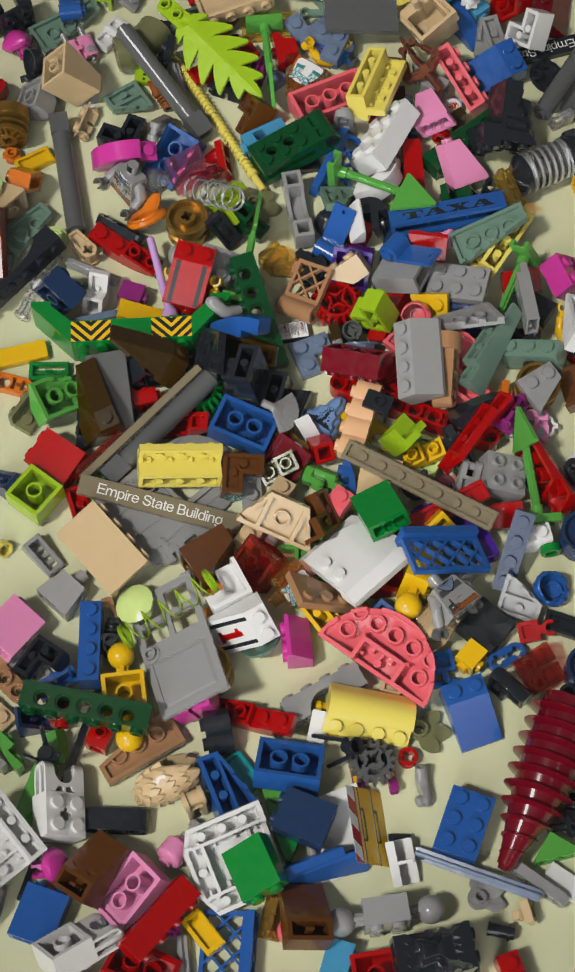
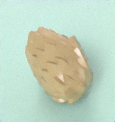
M427 600V604L422 605L420 614L412 619V622L423 632L431 651L434 653L447 643L459 624L461 616L447 627L443 626L449 632L447 638L441 637V641H435L432 638V631L435 627L433 626Z
M185 753L167 755L155 762L151 767L146 768L137 777L135 788L132 790L137 805L161 807V805H170L169 801H179V793L191 791L199 782L197 777L200 773V768L192 767L196 758L186 757Z

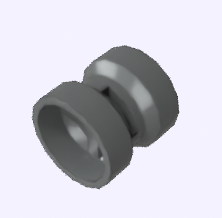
M347 321L343 325L341 332L343 343L359 342L362 327L357 321Z

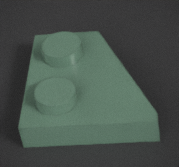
M135 80L103 97V101L113 114L154 109L153 103Z
M320 186L319 194L326 211L332 212L335 202L349 206L354 198L355 186Z

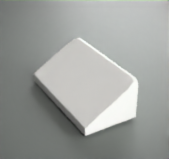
M356 199L349 206L357 211L349 231L351 244L366 241L361 202L359 199Z

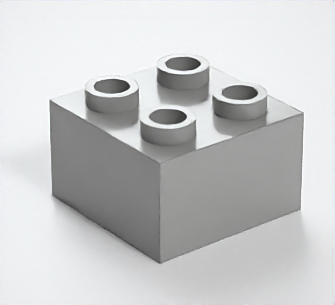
M488 450L478 459L479 462H483L480 479H482L491 496L490 500L509 502L521 500L525 496L526 472L523 457Z

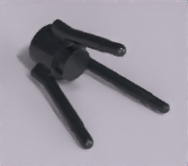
M40 724L39 729L43 746L38 749L37 757L25 753L22 754V757L35 762V764H38L40 761H48L52 764L54 762L57 763L59 762L61 752L58 751L55 754L54 749L48 744L44 726Z
M311 735L312 738L341 742V751L346 756L328 764V769L347 760H354L355 755L363 751V740L359 737Z

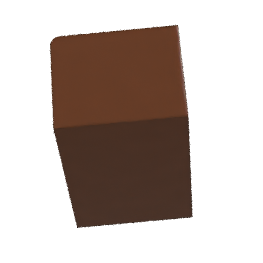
M575 364L565 367L563 370H558V373L561 375L560 388L566 402V409L570 414L575 412Z

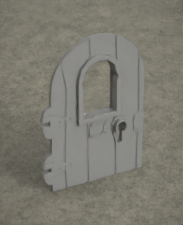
M201 435L182 436L168 442L174 444L190 442L195 444L220 443L212 438ZM223 446V453L230 452L225 446ZM137 467L118 483L138 488ZM171 487L148 490L183 500L174 493ZM203 487L187 501L224 511L232 503L236 495L225 494L224 498H220V487ZM95 500L97 504L101 502L109 510L107 515L111 520L115 517L123 527L120 530L125 535L129 533L137 541L134 545L138 549L143 548L149 554L148 560L155 567L160 563L164 565L173 564L177 561L173 554L175 553L180 558L179 548L184 546L186 541L194 535L199 537L209 531V529Z

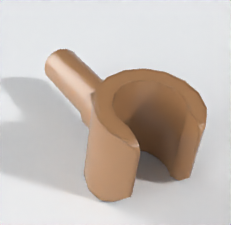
M111 597L102 598L103 609H110L112 615L119 618L113 599Z

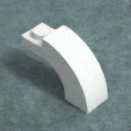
M395 156L387 170L376 173L371 177L399 186L403 179L400 171V159ZM360 182L356 183L353 192L355 199L376 197L383 200L391 194Z

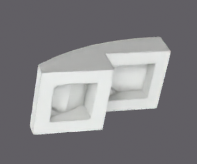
M117 16L111 18L104 24V30L93 38L96 47L105 53L109 52L113 48L112 37L116 36V29L123 23H129Z

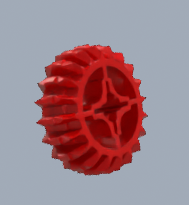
M335 280L332 283L330 282L322 302L326 303L328 310H325L320 305V310L316 314L317 321H321L322 326L338 323L339 327L343 326L347 321H351L350 314L359 296L362 297L361 292H358L357 286L352 287L350 283L345 284V282ZM315 289L314 294L311 295L312 300H316L318 296L317 289ZM346 297L351 301L352 306L348 305V302L345 301Z

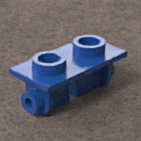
M69 663L62 672L54 671L38 682L70 687L77 682V674ZM46 697L41 698V700H42L43 703H44L46 700H49V699L46 698Z

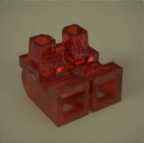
M547 642L537 645L511 662L523 685L533 693L532 697L567 678L558 661L552 662L540 669L543 665L556 659Z

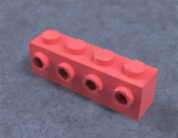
M449 42L438 48L443 53L439 64L469 112L475 118L489 108L487 103L489 97L485 91L480 92L478 89L480 83L475 76L471 78L468 73L471 69L466 61L462 63L459 59L462 55L457 47L452 48Z

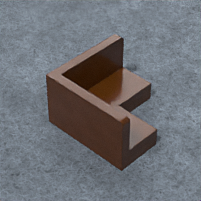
M246 91L237 107L243 112V115L235 130L242 135L271 122L277 110L272 108L263 99L257 98Z
M224 452L221 461L222 480L220 498H224L225 494L242 495L243 476L263 477L265 455Z
M324 488L303 498L305 504L310 506V514L313 518L309 522L316 533L304 541L306 545L326 536L343 525Z

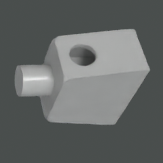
M81 569L73 577L63 570L37 589L39 598L68 622L79 608L80 601H84L87 596L86 589L82 585L89 577Z

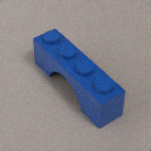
M80 601L77 666L79 690H101V635L104 623L102 601Z

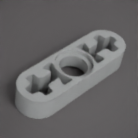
M520 861L510 871L521 882L542 889V896L559 908H564L570 899L565 892Z

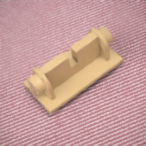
M89 101L86 107L82 106L78 114L81 117L80 121H76L71 130L74 132L72 139L75 136H78L83 142L89 139L93 127L87 123L94 126L99 117V109L89 107L91 101Z

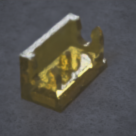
M512 165L506 170L504 168L498 169L493 175V179L498 191L503 190L507 207L518 202L525 206L527 199L522 197L512 174L514 170Z

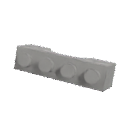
M299 169L281 172V186L295 248L313 247L315 245V232L306 206L301 171Z
M355 661L351 664L345 663L337 669L338 671L333 674L327 673L320 677L319 681L313 685L309 683L303 686L300 692L295 695L289 694L282 699L280 710L296 714L299 717L295 729L311 721V709L314 701L322 695L328 694L330 682L367 689L368 682Z

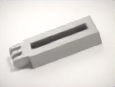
M520 262L519 271L516 272L515 292L519 309L522 312L521 319L524 333L534 334L538 333L540 316L527 263Z

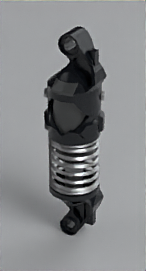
M575 128L561 133L560 137L554 139L553 142L549 141L546 145L542 144L540 148L536 146L534 150L530 149L528 153L523 152L513 156L506 179L487 178L481 189V194L503 190L506 203L510 201L524 202L529 195L537 192L538 189L542 190L544 187L556 184L557 181L561 182L563 179L573 177L575 175ZM491 186L495 191H491L487 187Z

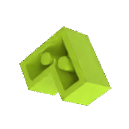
M368 288L364 297L359 296L350 314V318L353 321H357L362 328L390 333L393 323L396 322L400 313L388 297L386 291L380 288Z

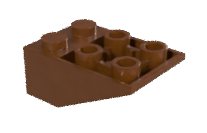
M98 830L62 865L53 885L81 904L98 910L130 848L103 831Z
M286 884L283 886L284 889L278 893L283 950H328L334 941L332 916L323 884Z

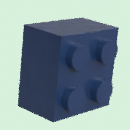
M59 266L51 270L33 289L44 301H51L52 307L62 315L70 312L87 294L84 286L80 282L74 281L70 277L69 272Z

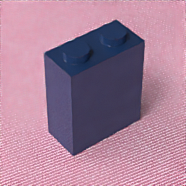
M288 786L286 792L282 791L278 798L277 804L280 805L278 811H273L270 817L271 833L321 852L336 817L338 805Z

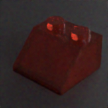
M253 534L248 535L234 555L253 593L257 591L261 594H267L274 585L272 580L277 581L290 563V560L276 547Z

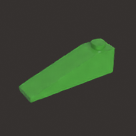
M45 377L28 384L30 409L39 427L78 410L76 377Z

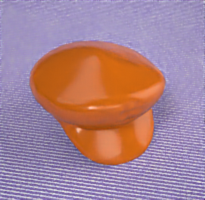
M160 193L150 195L143 207L131 216L127 221L129 229L142 230L150 228L166 217L168 209L160 205Z

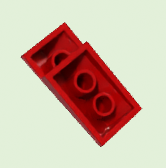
M538 437L539 441L530 446V452L532 454L541 504L548 503L553 513L561 512L563 517L575 509V488L546 445ZM521 451L514 456L523 457V452Z

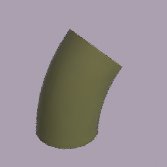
M152 16L143 17L133 27L154 55H157L160 51L162 42L167 41L168 36L172 35L170 29L162 21ZM116 36L112 37L113 50L119 71L122 72L139 66Z

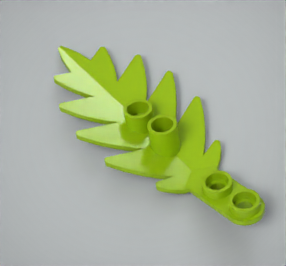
M160 0L158 2L157 9L159 13L177 28L175 33L176 44L179 45L183 39V54L187 70L191 69L198 54V72L201 85H205L213 68L218 95H222L230 78L231 86L238 100L241 99L245 91L257 98L263 99L262 92L255 82L263 78V74L244 66L258 60V55L233 50L248 44V39L219 35L234 28L233 25L217 21H203L208 18L207 14L195 13L190 15L174 0Z

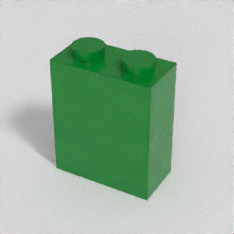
M387 479L350 497L355 512L373 542L401 529L402 526L411 524L405 507Z
M257 832L221 854L240 898L245 904L259 905L265 901L266 896L281 892L284 889L283 886L290 883L268 834Z

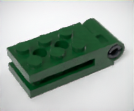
M316 109L310 112L307 118L304 115L249 145L247 150L251 155V162L269 186L281 179V172L298 170L333 151L334 147L340 142L341 137L322 110Z

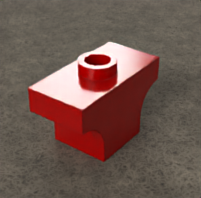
M279 32L272 33V60H276L277 70L286 73V68L289 65L296 64L299 59L295 37H282Z

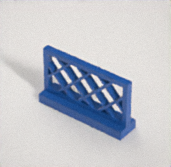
M341 126L338 132L341 140L334 149L341 151L342 156L347 155L350 161L352 158L351 154L355 149L348 150L347 141L355 143L356 147L360 145L361 141L359 138L347 133L348 129ZM333 151L326 155L311 185L309 195L316 197V195L320 196V186H328L327 162L334 163ZM350 163L343 164V166L352 167L353 171L358 172ZM341 178V179H340L339 182H343V181H344L345 184H346V186H350V183H349V181H348V180H350V179H348V178H346V179ZM355 197L352 199L349 206L356 200Z
M477 525L402 526L394 540L397 547H402L414 575L488 573L491 570V566L477 538L479 533ZM473 544L475 551H473L465 545ZM428 546H435L439 550L436 552ZM447 546H454L458 549L455 552ZM410 547H417L420 550L419 552H416ZM442 550L452 556V558L449 560L439 553ZM461 550L471 557L467 559L458 552ZM422 551L432 556V560L421 555ZM455 558L456 560L465 564V566H459L452 561ZM474 558L481 562L482 565H477L471 560ZM437 559L446 566H439L434 563V560ZM416 560L424 563L427 567H418Z
M204 910L203 913L208 920L209 916H218L223 921L216 928L218 932L226 925L233 934L225 940V945L206 959V954L200 948L198 972H204V966L211 959L219 967L215 972H226L224 968L233 960L239 965L238 972H255L259 914L257 911H230L219 916L213 910ZM234 917H243L242 926L234 931L228 923ZM236 937L241 942L240 949L232 954L226 945ZM224 948L231 957L224 964L220 965L214 956Z

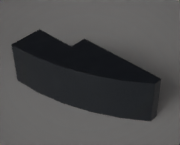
M499 391L472 398L456 407L446 416L454 428L463 431L481 404L484 402L490 405Z

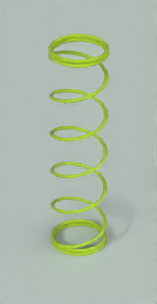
M207 569L201 571L204 580L214 593L207 592L190 577L196 592L197 604L190 603L174 589L181 614L179 616L173 614L157 599L164 617V626H158L141 611L147 626L148 636L144 638L138 635L124 621L126 628L122 625L117 626V632L124 644L130 649L135 648L130 630L142 639L146 640L149 638L150 631L146 618L156 627L165 628L166 617L163 608L171 615L178 618L181 617L183 609L179 596L188 604L198 606L199 595L195 584L206 594L215 595V593L219 592V586ZM122 631L124 632V634H125L126 637L128 638L129 642L127 641V639H126L125 636L123 635Z

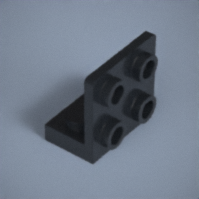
M14 0L16 7L0 15L3 39L12 30L26 31L28 27L36 24L31 0Z

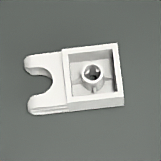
M40 761L34 770L35 796L32 797L34 832L43 842L74 844L85 839V797L82 767L79 765L70 766L64 771L63 782H61L55 774L54 765L48 761Z
M93 913L75 924L71 921L31 945L39 967L45 972H80L90 968L92 964L119 949L115 944L123 937L124 933L115 925L107 926L106 920L102 915Z

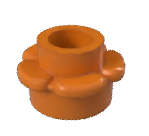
M8 147L3 152V159L8 164L14 165V161L21 158V151L17 147Z

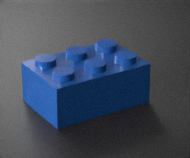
M224 394L208 427L207 437L246 454L266 455L278 428L272 413Z
M260 736L252 787L286 792L287 787L290 786L318 797L325 746Z
M453 785L432 851L475 865L496 799Z

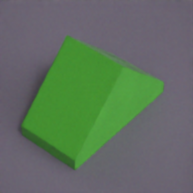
M550 831L533 862L534 868L550 864L553 861L558 862L574 858L575 845Z

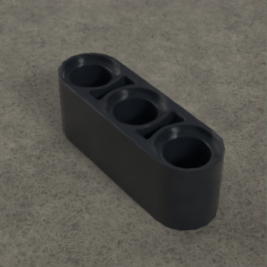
M87 807L85 809L87 833H96L98 830H101L106 834H148L149 811L146 809Z

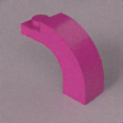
M129 139L100 145L91 151L92 170L108 171L114 165L130 160L156 162L158 160L156 142Z

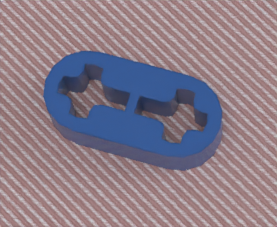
M511 643L493 652L488 658L487 666L490 671L497 667L507 670L523 661L526 649L521 643ZM513 649L520 651L519 657L516 655L509 657V655L512 654ZM494 658L497 660L505 659L501 662L500 666L497 664L493 665Z

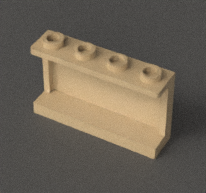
M194 0L198 12L205 13L208 16L203 21L223 23L233 22L236 19L251 16L254 13L275 7L274 0Z
M93 500L58 531L56 535L109 595L115 598L120 593L119 590L146 565H151L148 561L150 556L143 548L138 549L134 545L137 541L129 533L125 535L120 530L123 527L115 517L111 520L107 515L109 510L101 502L97 504Z

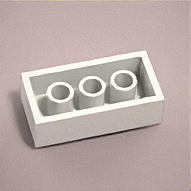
M406 98L393 101L386 116H376L369 124V130L361 137V143L352 152L353 156L349 163L360 174L366 176L387 170L421 113Z

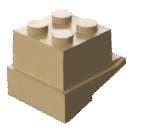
M411 0V3L398 13V20L422 45L425 44L432 48H438L459 30L457 24L459 16L456 10L445 0Z

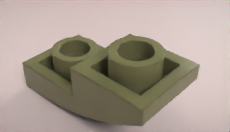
M289 450L264 464V476L261 479L265 486L273 484L278 475L286 477L300 469L293 451Z

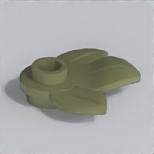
M265 190L261 191L262 199L259 218L266 224H269L270 217L279 215L282 212V208L279 204L272 201L275 192ZM251 195L246 200L252 205L256 204L258 195Z
M427 711L422 715L421 719H416L414 730L410 735L412 739L419 741L423 750L429 753H439L440 746L438 742L445 741L452 734V731L447 726L439 723L441 716L439 711ZM421 728L423 732L418 734L415 729Z

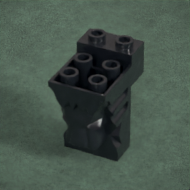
M505 79L490 87L488 122L484 121L469 129L468 149L470 152H474L475 156H485L487 153L493 151L502 152L503 150L517 155L536 146L535 133L531 131L532 102L522 98L524 82Z
M240 343L236 358H227L225 360L224 373L221 375V378L224 380L223 396L228 394L272 413L269 409L261 406L262 400L266 399L275 403L292 391L293 382L289 372L269 370L258 345Z
M469 920L453 924L449 929L440 927L436 932L426 930L424 933L392 936L389 940L395 972H480L481 959L479 951L475 950L476 936L473 926L470 927Z

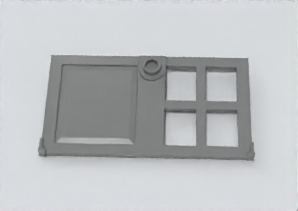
M191 570L181 573L179 577L153 590L154 600H160L169 610L165 594L186 584L191 597L187 601L196 605L197 596L190 577L193 578ZM200 598L199 605L194 606L198 622L176 632L172 620L173 615L163 608L170 636L148 647L145 639L136 636L164 722L231 688ZM187 602L181 603L183 611L192 607ZM180 605L169 611L175 615L181 613ZM163 614L153 618L152 621L157 625L164 622ZM140 621L132 623L134 631L145 638L144 632L147 631L146 623L142 625ZM150 621L147 622L149 629L155 627Z

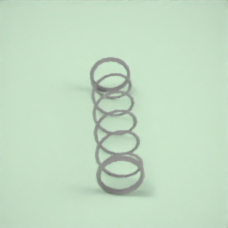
M199 177L194 178L198 180L193 184L192 194L194 199L201 204L228 211H237L243 206L245 195L240 187ZM190 179L185 182L183 191L187 199H191L187 193V184L191 181ZM198 181H201L202 185L199 189L200 198L197 199L194 195V186ZM215 184L214 199L210 201L211 186ZM204 185V193L201 196V189ZM222 186L224 190L221 195V201L217 202L218 188ZM232 188H236L239 192V200L236 205L227 208L226 206L233 199L234 193ZM228 189H231V199L225 205L223 200L225 198L226 191ZM241 194H242V202H241V205H240L238 208H235V207L239 204V202H240V200H241Z

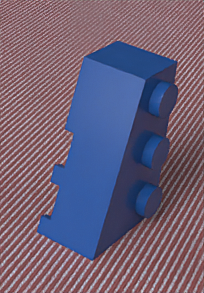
M218 751L196 759L194 767L200 768L198 778L214 817L254 800H259L249 791V787L236 776L235 771Z

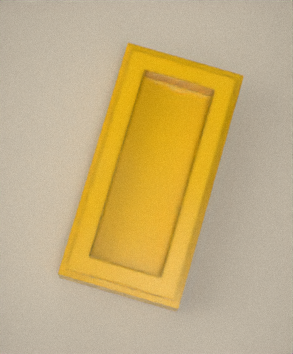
M45 146L15 160L14 166H24L40 171L55 164L56 160L48 146Z
M199 907L195 908L181 922L208 957L212 956L226 944V941Z

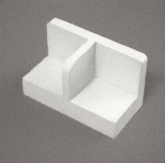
M411 838L385 842L394 888L419 882L420 878Z

